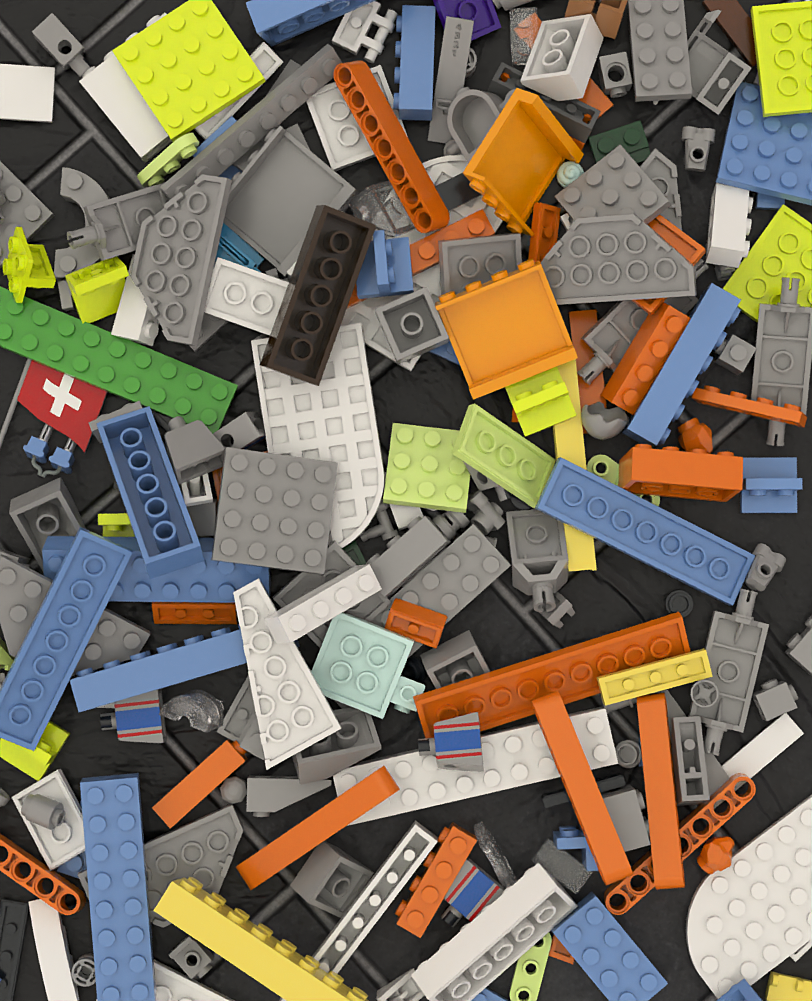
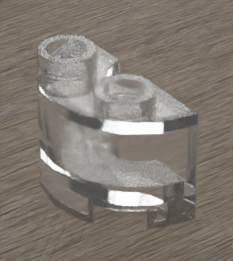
M191 690L173 697L169 702L165 703L159 715L174 721L181 719L182 716H186L190 721L191 727L204 732H210L223 726L224 706L220 700L215 699L214 696L206 691Z

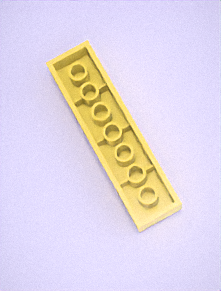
M189 876L188 879L184 877L172 881L154 909L156 913L286 1001H369L367 1000L368 995L357 987L349 988L343 984L344 979L333 971L325 972L319 968L320 962L309 955L303 957L296 952L297 947L285 939L279 941L272 936L273 931L261 923L258 926L248 920L250 916L239 908L233 910L225 904V898L215 892L209 894L202 889L203 884L193 877Z

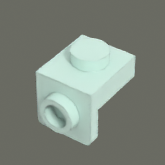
M400 676L390 702L395 704L394 709L407 714L410 713V710L416 712L417 709L413 696L422 694L425 685Z

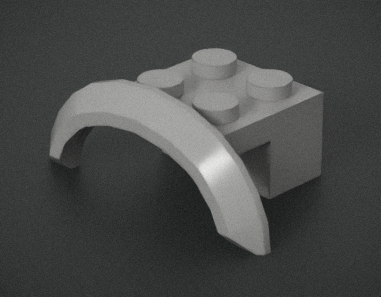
M720 10L706 13L687 40L692 96L719 115L751 70V67L705 35L721 13ZM659 100L653 101V104L657 105Z

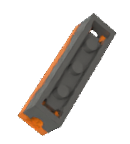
M502 62L487 92L496 94L503 101L507 93L516 88L537 94L579 149L582 150L601 111L577 99L556 101L532 90L520 82L523 72Z

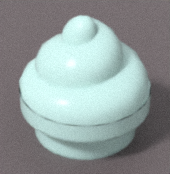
M573 161L563 163L557 171L558 183L563 188L567 187L584 173L583 168Z

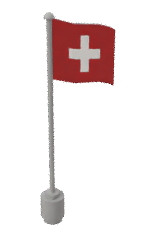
M27 359L0 432V448L19 401L39 420L68 436L86 453L93 434L89 422L99 417L108 392Z

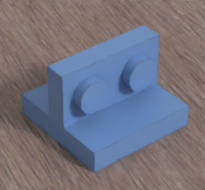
M384 230L374 231L373 241L370 242L356 281L358 299L404 295L414 292L409 237L386 239Z
M797 457L743 458L740 513H797V491L802 490V478H797Z
M560 826L559 831H553V842L557 850L581 849L582 864L586 871H598L581 826V830L576 829V826Z

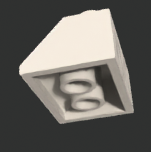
M586 14L542 21L520 80L522 85L556 101L583 98L604 38L593 16Z

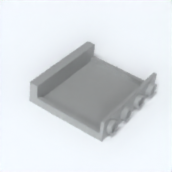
M279 126L277 130L274 128L267 134L264 139L266 143L260 151L256 150L250 155L247 160L248 165L243 172L236 173L231 179L232 184L223 223L272 263L280 273L288 277L287 271L298 259L316 206L327 205L345 212L360 192L289 132Z

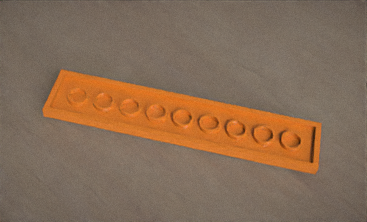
M676 612L413 696L425 738H434V723L475 712H478L480 732L534 715L531 701L555 691L559 692L564 705L599 694L600 689L597 681L599 676L690 652L683 617L680 612Z

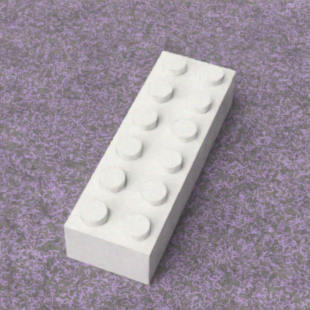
M537 863L534 867L529 868L514 885L506 888L498 899L492 904L487 905L472 922L464 925L460 932L449 942L441 945L431 958L422 962L411 976L429 1001H471L576 909L578 905L561 884L540 863Z

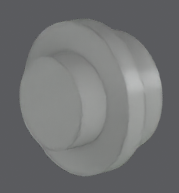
M633 740L622 741L615 748L618 764L622 767H635L642 760L641 747Z

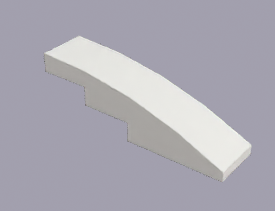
M41 899L29 901L33 933L48 1001H79L77 984L74 982L71 974L74 965L73 957L69 954L66 929L62 924L61 913Z

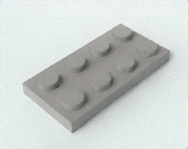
M628 0L627 9L635 102L691 99L692 85L684 0Z

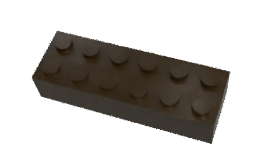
M327 205L316 206L260 366L319 386L376 225Z

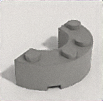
M62 167L60 195L66 201L75 203L82 208L85 215V227H87L89 223L83 207L110 198L100 185L88 175L78 170ZM90 243L76 249L71 247L57 249L54 265L56 280L64 281L66 280L65 275L100 262L101 259L96 244Z

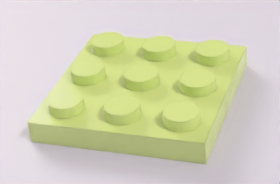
M393 423L383 503L466 513L470 473L464 462L452 454L459 430Z

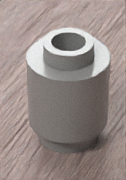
M30 794L22 804L21 814L26 817V820L53 830L64 821V806L60 802L40 794Z

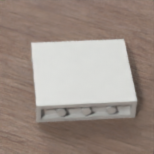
M167 14L154 16L148 21L146 26L149 27ZM138 32L131 34L126 41L138 34ZM110 51L104 57V62L97 67L89 68L82 75L83 78L79 82L136 151L142 161L146 163L169 145L172 140L114 53Z

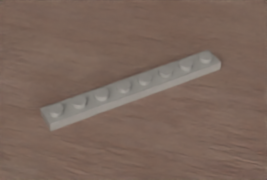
M326 44L166 181L160 188L168 199H172L179 192L184 193L195 184L194 180L202 174L211 176L221 175L272 129L334 77L335 67L342 63L334 48Z

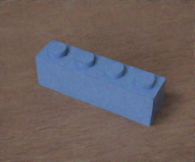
M402 5V16L397 15L396 32H401V41H396L395 58L401 59L400 67H395L394 84H400L399 93H394L393 110H399V120L432 121L435 6Z

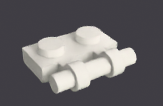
M376 1L348 12L344 15L332 39V44L357 55L360 47L363 46L368 49L364 59L374 63L377 55H381L384 49L383 43L388 33H392L395 27L394 21L398 14L388 9L385 17L378 15L381 4ZM372 24L379 27L374 39L367 37Z

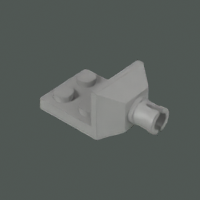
M537 509L506 512L512 563V586L526 595H533V608L536 612H543V600L545 601L546 612L552 611L556 607L553 593H556L568 581V553L563 522Z

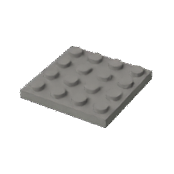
M226 447L211 560L323 575L325 573L338 463Z

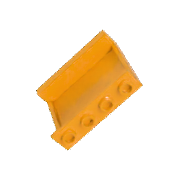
M516 88L466 166L463 174L470 181L469 186L482 194V201L495 209L494 214L507 223L506 228L509 231L533 237V231L525 222L533 211L534 203L539 202L565 159L579 164L584 154L537 94Z
M529 259L518 264V269L510 273L507 270L499 271L491 275L492 280L483 284L480 280L472 282L465 286V291L455 294L454 291L447 292L439 296L440 301L435 303L436 310H438L473 400L578 358L540 261L534 263L533 259Z

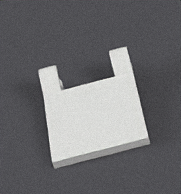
M0 64V119L52 123L55 67Z

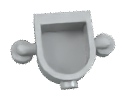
M469 87L460 89L455 94V99L448 110L447 124L454 140L448 141L444 146V156L464 155L469 163L515 89L507 93L504 101L496 94L490 92L470 90Z

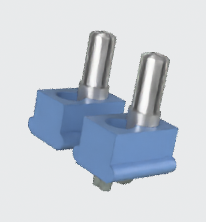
M46 423L38 438L31 436L28 444L24 445L23 449L27 457L32 459L33 467L38 469L37 475L45 478L47 474L57 475L60 471L71 474V467L75 460L73 451L77 444L70 438L63 449L57 447L53 456H49L52 467L57 470H46L42 473V468L36 464V461L42 464L47 462L46 456L50 449L47 443L54 428Z

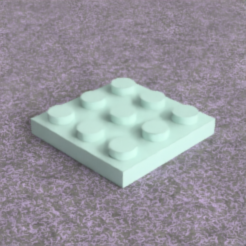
M342 612L332 618L311 673L324 696L383 719L414 640Z

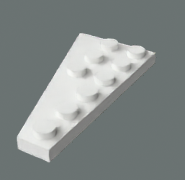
M258 578L233 592L267 770L340 730L342 727L295 642L276 644L264 618L276 612L277 609Z

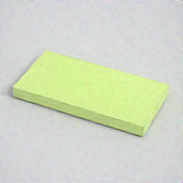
M475 403L468 406L452 450V454L532 508L536 507L556 459Z

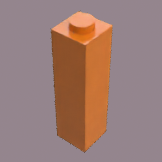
M227 739L152 807L170 829L248 759L244 755L247 751L239 747L240 744L237 740L233 742Z

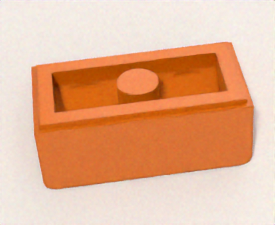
M395 598L389 611L385 629L437 649L447 616Z

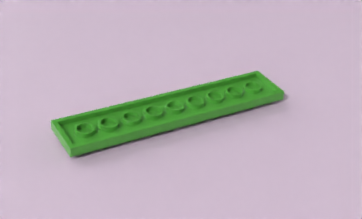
M0 286L1 348L133 403L140 401L143 407L150 406L152 411L171 419L181 416L186 424L196 420L202 421L212 434L221 428L238 385L128 339L111 335V332L90 323H82L78 318L25 296L22 303H16L13 293Z

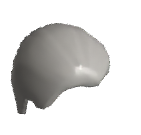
M601 402L584 405L581 412L582 425L587 433L600 440L618 435L629 423V417L622 408L607 409Z

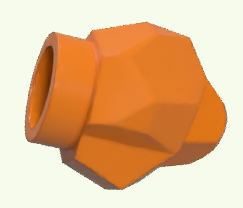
M697 417L677 428L681 434L678 441L686 452H690L692 449H703L707 451V454L712 453V430L706 424L700 423Z
M729 836L708 839L700 855L697 857L699 866L708 874H713L717 870L722 871L730 867L732 849L735 845L733 839Z

